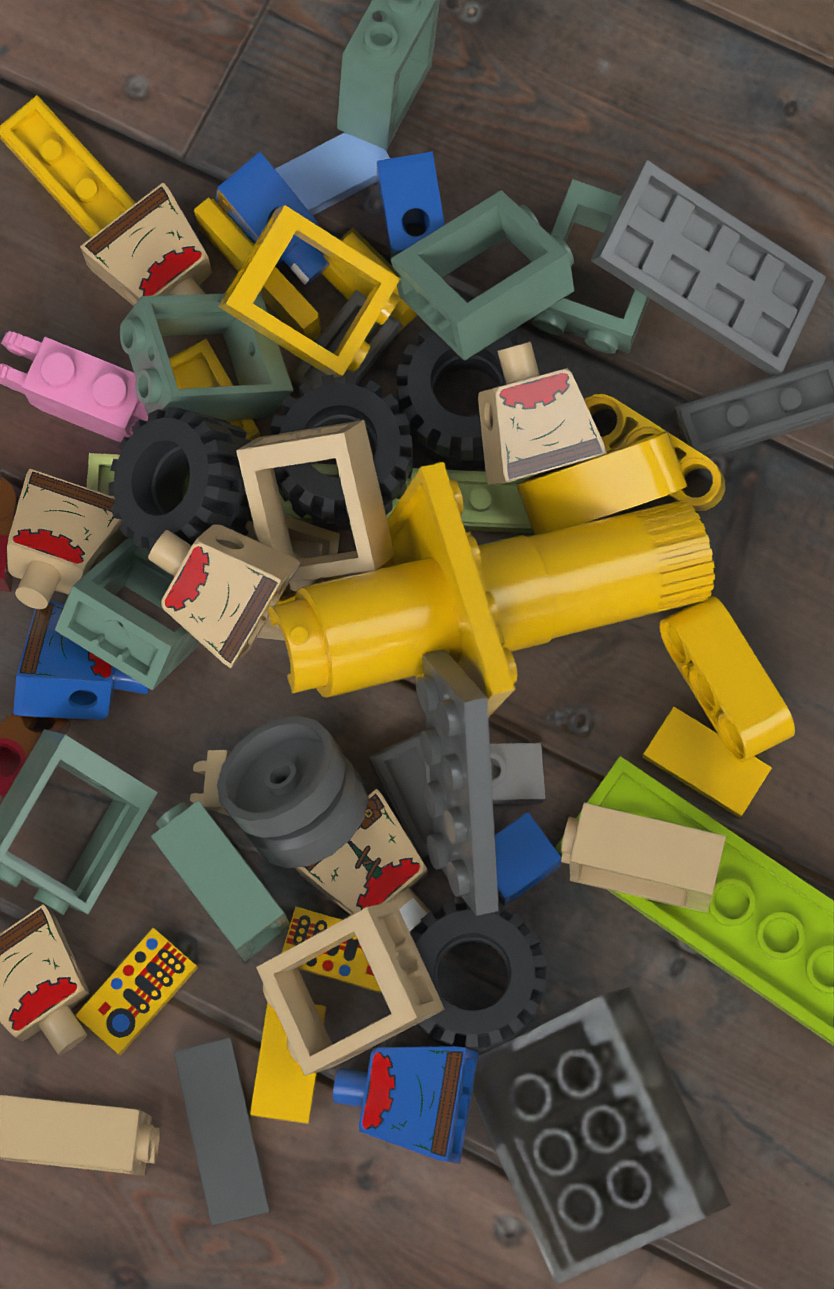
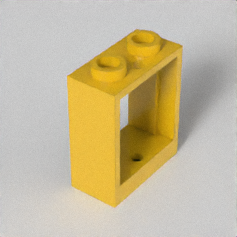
M284 205L276 209L217 307L326 375L333 374L334 378L342 377L346 370L353 374L363 362L370 349V344L364 340L375 322L380 325L384 324L394 310L399 296L393 293L400 278ZM293 235H296L374 285L334 354L253 304Z

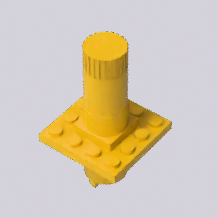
M444 462L419 469L388 517L387 522L395 556L385 562L381 569L301 587L296 592L295 601L270 606L267 608L272 626H280L286 642L291 673L287 677L292 694L316 688L323 697L328 698L415 676L417 681L418 677H423L422 654L445 649L487 697L489 718L515 690L514 683L517 681V669L511 652L545 644L553 638L706 601L711 596V590L714 587V561L712 560L713 553L709 544L710 540L699 514L695 512L693 506H689V503L683 500L529 537L520 535L478 545L471 533L465 532L460 516L463 513V498L459 485L454 479L449 480Z

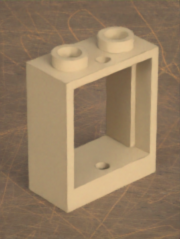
M364 420L258 437L236 450L258 542L293 558L295 557L274 468L336 458L357 551L298 559L301 563L289 582L291 590L297 591L301 587L325 582L324 578L339 575L348 577L374 571L395 556Z
M583 803L580 819L568 818L561 852H563L561 862L570 864V881L707 913L713 895L726 836Z
M395 901L366 907L256 967L263 981L264 996L269 1005L276 1010L287 1035L289 1052L294 1060L300 1064L305 1076L335 1067L445 1010ZM357 936L392 1014L332 1045L298 967Z
M0 1095V1159L145 1175L146 1163L155 1164L157 1160L160 1128H155L151 1125L152 1116L141 1110Z

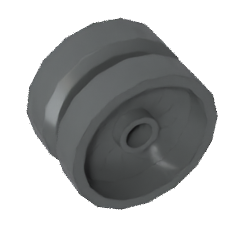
M302 716L275 719L254 729L235 745L222 765L217 782L219 800L224 809L241 827L247 838L269 863L285 868L310 866L337 852L353 837L361 825L369 800L364 779L353 764L343 755L342 749L332 735L317 720Z

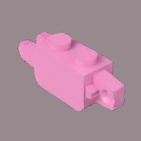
M8 331L5 334L1 344L11 353L30 359L33 363L28 374L0 363V384L25 394L29 403L36 408L117 442H121L124 436L130 438L133 435L131 427L139 419L148 421L145 406L140 402L136 393V377L134 372L47 337H44L41 343L19 333Z

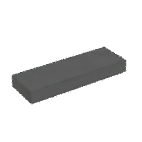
M834 357L675 407L674 414L684 442L706 457L711 458L834 419Z
M232 1038L173 1051L211 1226L270 1213Z

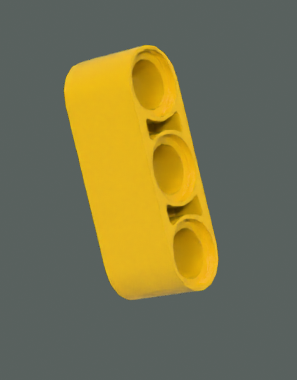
M595 394L584 400L591 416L602 409H610L616 412L617 425L609 435L601 437L606 451L666 432L611 396ZM669 433L684 478L695 469H705L711 473L713 484L710 491L699 498L685 495L683 489L668 496L676 501H687L689 506L695 508V511H706L715 507L722 500L725 492V479L721 470L708 457Z
M668 431L606 451L607 454L562 466L517 483L516 486L534 535L583 524L667 496L687 487Z
M710 596L706 601L695 603L660 621V634L669 655L726 748L735 759L743 762L794 736V721L787 705L719 599Z

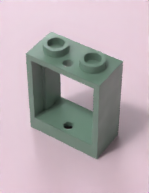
M440 0L371 1L342 55L337 120L338 130L383 149H388L432 67ZM381 15L382 22H376L373 17Z
M572 179L551 236L557 235L567 242L574 223L604 233L622 196ZM635 289L624 319L562 298L531 319L532 324L544 332L562 335L566 331L585 338L584 341L588 346L600 352L614 354L619 350L629 354L650 298Z
M502 190L391 258L394 275L400 278L397 284L399 297L464 361L574 291L571 271L574 258L566 242L557 235L553 237L549 235L539 225L535 215L526 205L518 206ZM504 238H507L532 261L468 303L442 279L448 273Z
M259 292L253 304L267 312L262 294ZM224 294L141 296L120 324L121 345L123 350L129 354L136 377V393L140 402L144 404L147 415L157 409L167 411L168 407H178L222 420L270 418L293 391L278 344L217 307ZM223 334L239 386L178 389L162 336Z
M129 537L72 586L55 631L153 691L201 643L184 627L181 626L177 631L173 632L115 596L117 592L126 586L163 609L161 600L175 577L150 561L148 556L151 551L135 545L133 538Z
M44 729L0 805V880L16 888L21 879L38 889L33 899L61 915L65 914L68 907L89 914L158 792L69 736ZM57 765L113 799L65 884L60 883L7 851Z
M199 800L190 807H187L182 802L158 819L156 825L159 827V830L151 835V838L245 962L289 929L290 923L285 913Z

